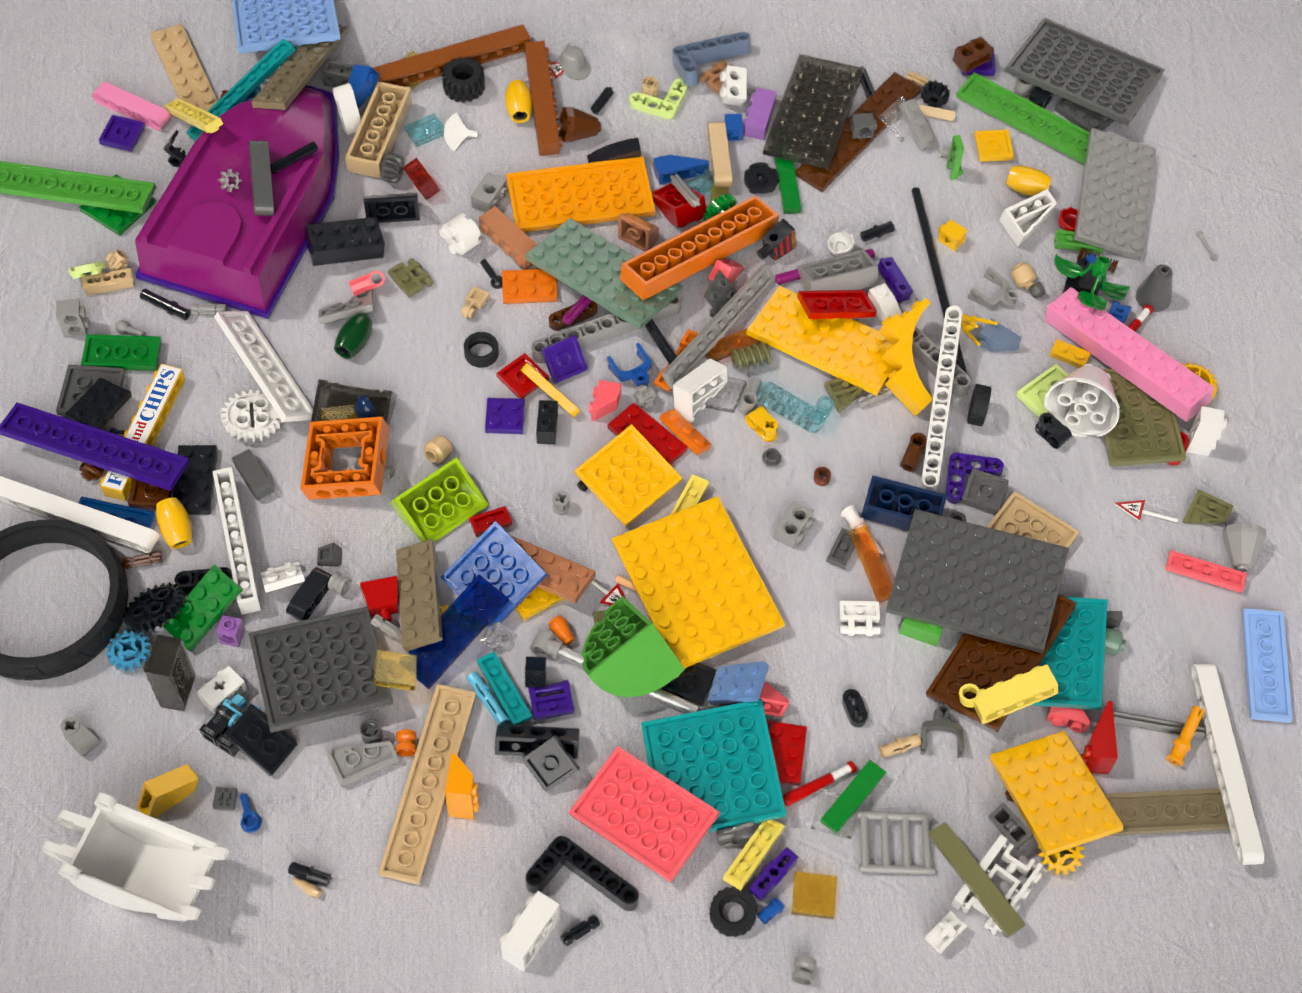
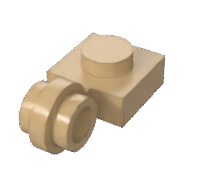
M473 286L465 298L466 304L461 311L464 318L472 319L476 312L475 308L481 310L489 299L490 293Z

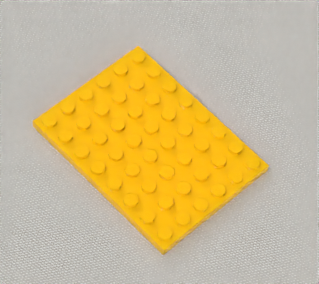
M718 496L611 538L614 548L650 621L684 668L785 627L777 607Z

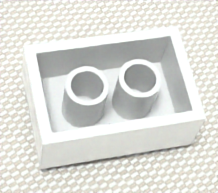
M537 891L535 896L531 895L525 904L526 909L522 914L519 913L513 921L514 926L510 932L506 931L500 940L502 958L523 972L527 969L560 920V904Z

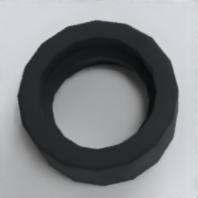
M476 332L469 335L464 342L466 361L478 368L492 365L499 356L496 338L487 332ZM484 343L492 347V351L484 356H477L470 352V349L477 344Z

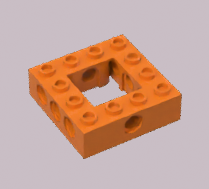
M383 417L310 422L300 487L308 500L382 494L390 431ZM362 447L361 458L358 460L362 469L331 470L334 448Z

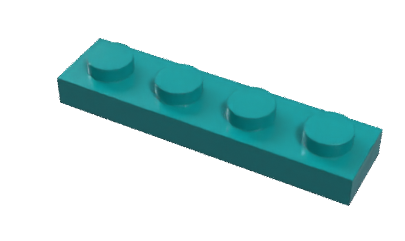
M495 651L477 659V665L507 717L510 719L511 724L521 725L531 720L532 715Z

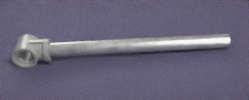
M542 629L538 631L530 646V650L540 657L550 655L555 660L560 657L583 668L582 662H584V658L581 653L565 647V642L561 640L559 642L556 641V637L551 632ZM662 689L646 694V696L686 714L697 712L700 708L699 705Z

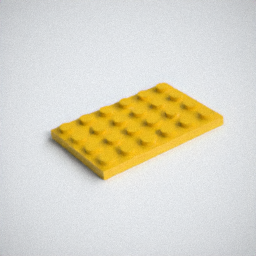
M1065 731L990 754L991 763L1045 856L1123 830L1122 822Z

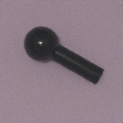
M486 259L482 260L480 264L490 277L491 286L495 289L502 288V276L496 275Z

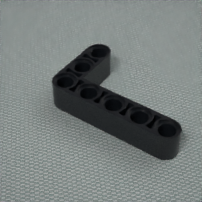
M565 836L556 837L527 871L525 876L527 890L536 894L537 891L541 892L564 865L623 910L633 911L638 906L639 892L633 885ZM559 846H565L567 848L563 852L557 850ZM576 858H581L584 860V862L581 864H576L573 862V860H575ZM546 862H552L554 864L550 868H546L543 866V864ZM596 870L601 874L599 876H592L590 872ZM532 878H538L541 880L537 884H532L530 882ZM609 883H615L617 887L615 889H610L607 887V885ZM631 895L635 899L628 902L624 900V897Z

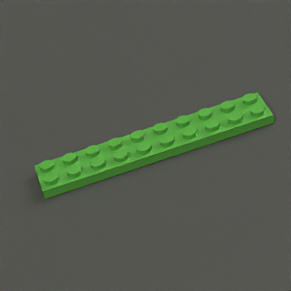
M975 72L958 90L957 98L1085 165L1089 138L1088 131Z
M0 161V193L144 214L157 188L153 182Z

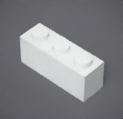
M1201 407L1188 434L1187 453L1209 456L1211 450H1215L1217 440H1220L1222 429L1225 430L1227 418H1224L1225 410Z

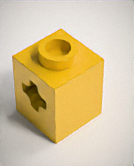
M950 219L946 224L943 223L940 226L938 241L956 251L965 241L967 229Z

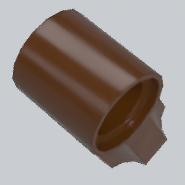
M914 433L910 437L908 447L900 463V466L905 471L915 472L925 451L927 438L922 433Z

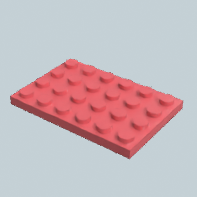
M618 746L569 811L570 816L670 883H672L720 815L719 811Z

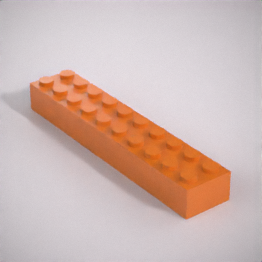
M755 195L622 263L620 280L644 301L716 263L717 259H724L762 239L778 223L779 214Z

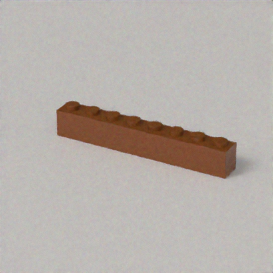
M545 41L525 42V57L539 156L560 154L559 147H563L562 136L558 137V134H561L560 123H556V121H559L558 110L554 109L557 108L556 97L553 98L552 96L555 95L554 85H551L553 74L549 72L551 70V60H547L549 57V47H545Z

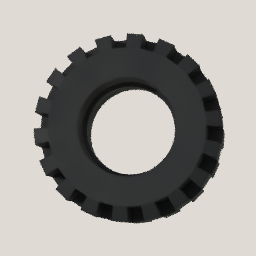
M458 57L456 60L452 59L451 62H447L442 71L445 95L449 96L451 100L455 99L456 102L462 101V103L478 99L485 90L483 66L479 62H475V59H469V57Z

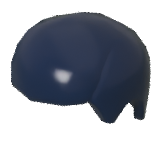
M367 394L360 396L355 401L354 411L358 418L378 417L373 403L367 398Z

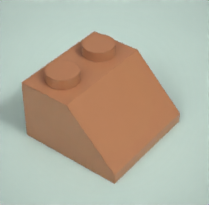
M622 213L618 216L619 239L644 252L653 248L659 240L660 228L656 225L650 224L630 213Z

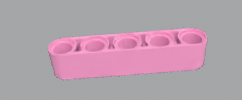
M102 82L92 93V97L97 103L133 120L142 121L146 126L158 131L171 119V115L166 109L107 82Z

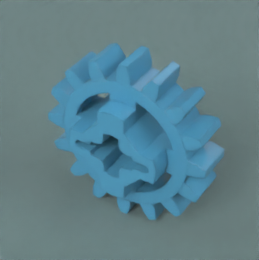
M124 630L123 635L116 633L117 638L110 639L112 645L106 646L108 650L106 656L111 666L114 665L116 670L122 667L124 673H126L128 668L134 672L136 666L141 669V663H148L147 657L152 655L150 652L152 647L148 637L143 636L142 632L136 634V632L133 633L131 631L127 633Z

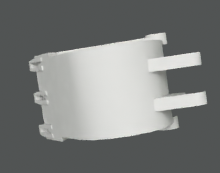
M105 793L98 794L94 802L97 809L92 818L66 810L61 811L56 821L62 826L83 835L76 848L66 844L59 845L47 840L45 841L41 849L42 852L63 862L58 871L61 876L67 878L76 887L89 895L123 909L155 913L157 918L177 921L198 919L201 910L193 907L194 901L200 890L212 889L216 880L207 877V874L214 860H226L229 853L228 849L118 804L115 798Z

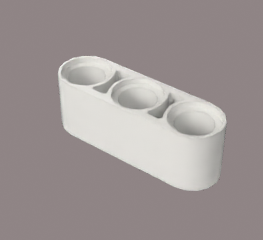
M350 83L332 88L345 134L356 133L361 118Z

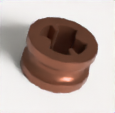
M818 467L814 472V482L819 486L829 484L831 478L830 470L826 467ZM819 474H821V476L822 474L826 475L825 479L824 477L822 479L819 478Z

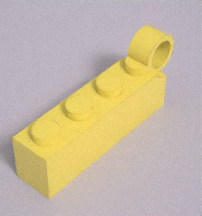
M1048 665L1036 666L1027 673L1017 674L1005 682H997L988 689L979 690L974 684H965L960 688L959 697L962 705L974 707L982 724H985L1058 694V683ZM973 692L976 696L973 699H966L964 694Z

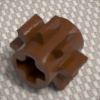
M82 462L79 468L82 472L80 475L88 482L91 479L98 480L104 472V469Z

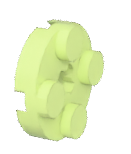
M105 261L71 267L68 270L73 279L87 276L86 272H91V275L105 272L106 264Z

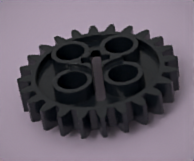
M171 582L167 585L162 583L160 587L155 585L153 589L147 588V592H140L141 596L134 597L135 601L128 603L130 607L126 608L123 621L133 633L135 631L138 634L142 631L147 633L149 629L153 632L157 626L162 628L163 623L169 624L170 618L175 619V614L181 613L180 608L185 607L183 603L186 602V595L180 585L177 586L176 583L172 585Z

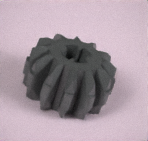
M388 153L381 166V178L390 183L400 181L405 166L404 157L396 153Z

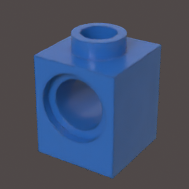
M742 113L724 114L727 141L742 140Z

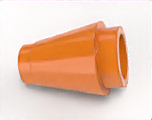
M562 615L556 616L548 623L550 626L549 630L561 641L565 642V646L575 640L566 618H563Z

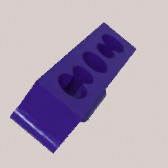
M881 257L878 263V271L897 302L902 303V301L909 300L913 290L892 257Z
M786 847L775 860H772L762 870L760 876L749 887V892L762 902L794 867L799 856ZM782 860H787L789 862L784 863L783 868H779L781 867ZM764 882H769L766 883L765 889L759 888V886H763Z

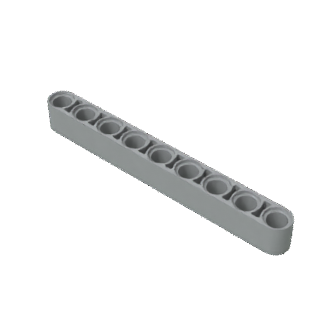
M678 293L673 301L652 318L653 321L657 322L678 314L681 310V295ZM610 313L534 341L532 343V359L536 363H544L545 360L542 352L538 351L572 335H576L580 349L638 328L617 315Z

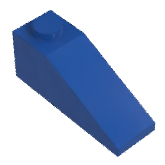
M354 64L348 83L352 87L357 108L359 109L374 91L380 74L370 66Z
M676 155L660 156L653 160V171L659 185L671 183L670 177L678 174L683 180L709 174V161Z

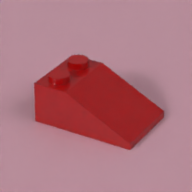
M671 183L651 192L653 202L666 219L678 228L685 227L690 222L702 219L704 217L703 214L707 212L705 196L690 188L698 196L701 203L700 206L694 208Z
M1112 701L1107 702L1088 744L1085 745L1084 752L1080 755L1091 774H1109L1118 758Z

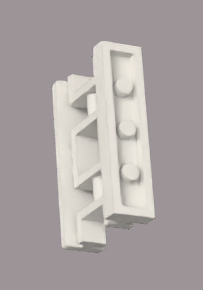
M1000 835L979 865L990 879L996 874L1012 886L1005 899L1017 912L1020 907L1018 904L1019 900L1027 898L1032 890L1029 888L1031 883H1037L1043 875L1040 871L1043 864H1037L1034 859H1031L1028 865L1025 866L1010 855L1014 845H1009L1007 843L1008 839ZM1002 850L1005 851L1001 860L1009 864L1006 870L995 864L992 870H989V867ZM1017 870L1026 876L1032 870L1033 873L1019 891L1017 888L1021 881L1012 875ZM964 884L955 896L951 906L957 910L961 908L965 914L973 906L989 918L984 927L987 930L988 928L992 930L991 934L995 935L998 930L1002 932L974 896L971 897L968 903L965 901L971 891Z

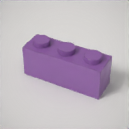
M757 87L755 94L751 95L750 104L752 105L748 106L746 112L748 117L743 120L744 136L760 140L765 139L775 106L776 91Z

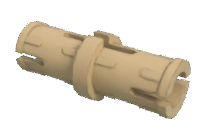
M915 733L905 738L898 737L893 742L880 745L879 752L881 757L884 759L897 753L903 754L905 750L921 746L920 736Z

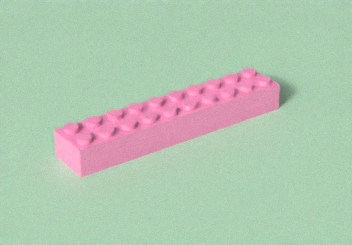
M1072 287L1046 307L1045 321L1184 421L1190 420L1200 411L1202 406L1205 407L1211 401L1214 387L1105 310L1100 311L1081 303L1077 297L1079 292Z

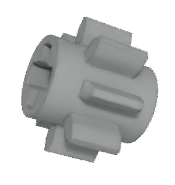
M228 169L227 174L220 172L222 176L217 181L221 182V189L227 187L228 192H232V187L239 189L238 184L242 182L238 178L239 172L232 173V169ZM228 177H231V178H232V179L230 180V181H231V184H228V182H229Z
M642 384L635 388L637 392L633 394V398L639 407L648 408L654 405L653 401L656 399V394L651 386L647 387Z

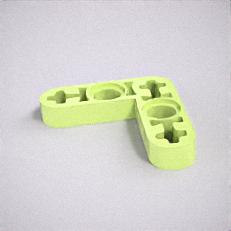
M681 78L674 80L664 100L635 92L629 97V105L635 110L665 119H672L675 117L687 93L688 86L683 83ZM671 97H677V98H679V99L676 100V101H673V100H671L670 98H671ZM649 104H656L657 107L651 108V107H649L648 105H649Z

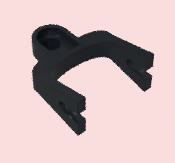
M178 130L172 134L163 148L170 155L168 158L169 164L174 167H180L186 157L184 149L180 152L182 148H175L172 145L179 133Z

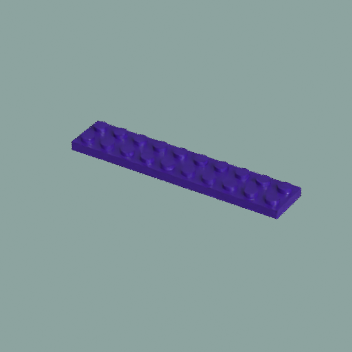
M16 402L0 424V435L169 491H172L189 464V458L18 402Z

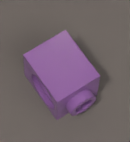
M222 615L216 631L220 644L240 646L245 632L242 619Z

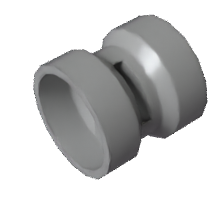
M805 956L795 957L794 966L796 969L792 973L791 980L802 985L813 984L814 976L812 972L816 968V961Z

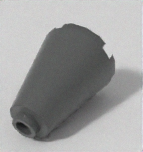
M1163 264L1156 266L1137 288L1136 300L1142 308L1144 305L1149 304L1153 307L1154 312H1160L1169 307L1172 300L1173 272L1169 266Z

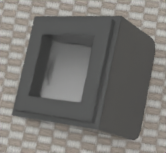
M331 543L318 548V566H338L342 564V548Z

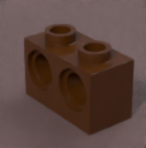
M980 36L962 46H958L954 51L952 61L964 73H967L990 61L994 48Z

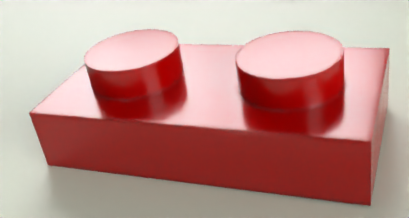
M506 506L469 517L475 537L481 536L495 521L503 528L512 525V520Z

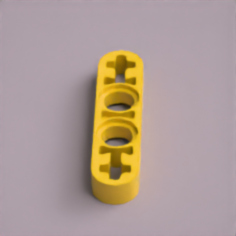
M528 363L523 366L521 371L551 398L558 401V404L568 413L576 417L581 410Z

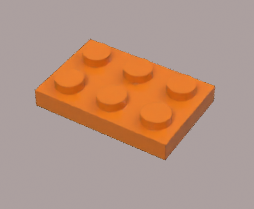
M542 269L502 271L503 304L557 301L556 278Z

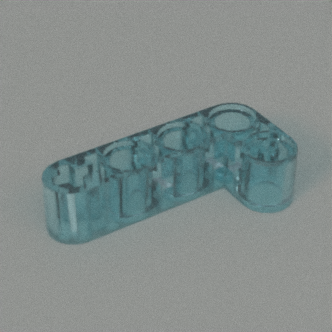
M764 382L757 393L759 403L811 433L820 431L834 407L833 400L828 396L820 397L815 406H812L772 382Z

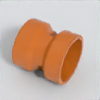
M403 729L396 732V741H398L396 745L397 755L403 757L415 755L416 745L414 742L417 740V733L415 731Z

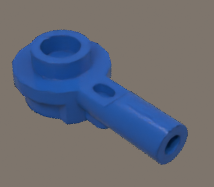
M244 793L240 795L244 811L240 825L243 831L254 833L261 827L262 820L257 813H254L248 794Z

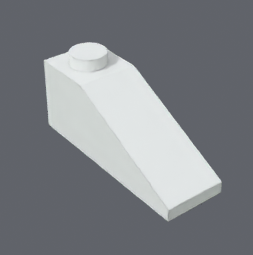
M885 283L869 289L868 297L876 309V316L881 323L888 316L892 318L896 313L899 316L902 314L894 295Z

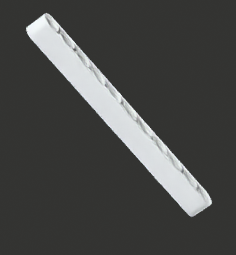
M950 306L945 312L922 474V488L935 492L938 491L962 324V310L958 306ZM944 397V398H946V399H945V400H939L938 398ZM937 414H943L944 416H942V417H937L936 415H937ZM939 430L942 433L936 434L934 431ZM937 447L939 450L933 451L931 448ZM935 464L937 467L931 468L929 465ZM932 481V482H934L935 484H933V485H928V484H926V482Z
M0 476V502L51 520L81 525L92 530L102 538L145 553H151L160 536L150 528Z
M1213 663L1193 664L1191 669L1192 679L1199 707L1205 710L1202 719L1206 728V735L1238 862L1240 865L1263 864L1264 850L1216 666Z

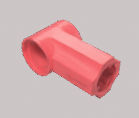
M373 271L349 281V285L354 296L383 285L385 277L382 272ZM373 274L381 275V283L374 284L371 277Z

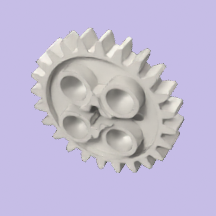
M250 389L248 394L242 391L241 396L235 393V399L229 397V403L225 402L224 408L221 409V421L226 433L230 432L231 437L237 435V440L244 437L245 442L249 438H252L253 442H255L256 438L263 441L264 435L270 438L269 433L275 434L276 429H280V423H283L264 392L260 394L259 390L253 393ZM250 404H253L254 428L251 427Z

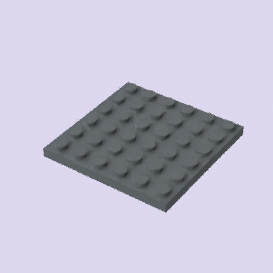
M368 606L249 632L270 733L393 704L374 628L371 625Z

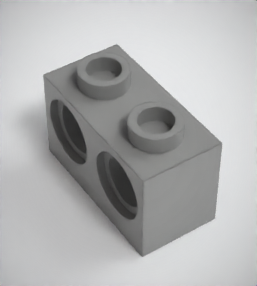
M80 300L56 301V317L64 337L86 336L87 328H90L89 317H86L85 307L81 306Z
M793 501L776 526L773 539L794 549L797 543L801 544L805 536V530H809L814 523V519H812L813 510Z

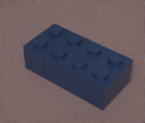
M872 475L861 518L909 531L915 509L942 516L947 495Z

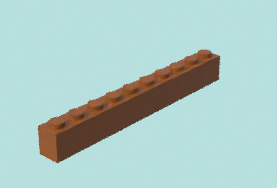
M524 24L372 68L380 74L379 82L405 87L442 76L443 67L446 66V63L451 62L452 59L456 60L458 57H469V59H475V62L484 64L525 52V42H531V37Z

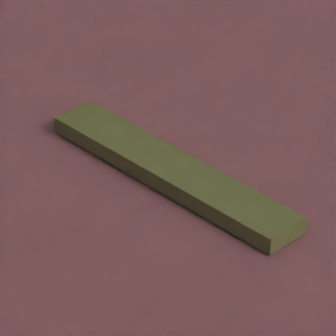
M946 822L928 833L936 847L1007 938L1026 925Z

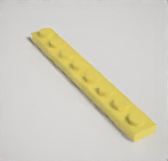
M179 98L163 106L169 114L207 133L216 132L219 130V126L223 125L219 117Z

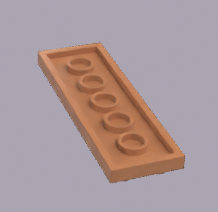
M511 536L548 574L537 588L576 604L595 578L596 572Z

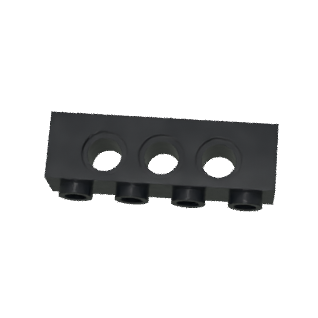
M497 724L495 755L525 756L556 735L572 758L578 759L580 729Z

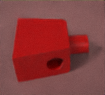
M397 576L360 582L362 596L366 606H368L371 618L378 614L383 618V621L387 620L391 623V615L399 612Z

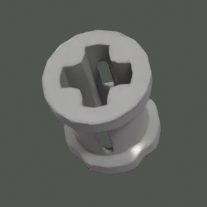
M557 491L554 493L552 501L554 503L553 511L556 514L565 515L568 513L570 497L567 492Z

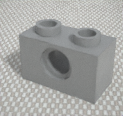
M487 172L471 195L472 208L485 213L495 206L498 208L501 198L505 197L508 191L506 179Z

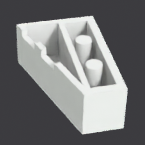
M1047 189L1005 209L999 221L1016 246L1019 247L1052 213L1057 202Z
M709 359L673 384L674 409L688 422L692 423L695 420L693 416L699 409L703 410L706 407L704 403L710 397L714 398L728 382L727 366Z

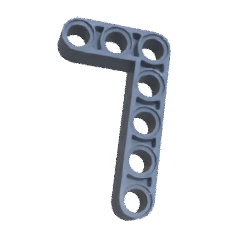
M738 32L676 46L672 49L673 66L685 85L694 86L698 84L697 65L749 53L751 50L750 34Z

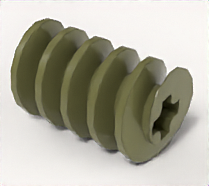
M759 343L758 346L753 344L751 348L750 346H745L744 349L739 347L737 351L731 349L730 352L733 367H738L740 371H742L743 365L748 370L751 363L754 368H756L757 362H759L760 366H763L764 360H766L768 365L771 363V353L767 343Z

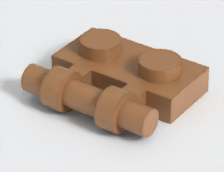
M722 60L715 63L713 68L705 70L699 77L701 83L707 80V86L718 95L722 87L720 74L726 68L725 66H727L726 61Z

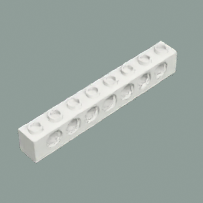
M232 467L212 471L233 581L243 589L237 596L241 615L261 611Z

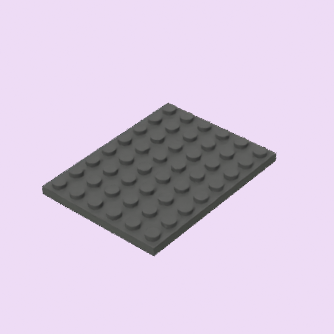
M1047 18L1041 21L1005 69V72L1013 77L1020 78L1027 83L1036 85L1043 90L1052 92L1059 97H1063L1127 126L1165 71L1161 67Z
M915 509L887 603L886 613L1043 653L1069 548Z

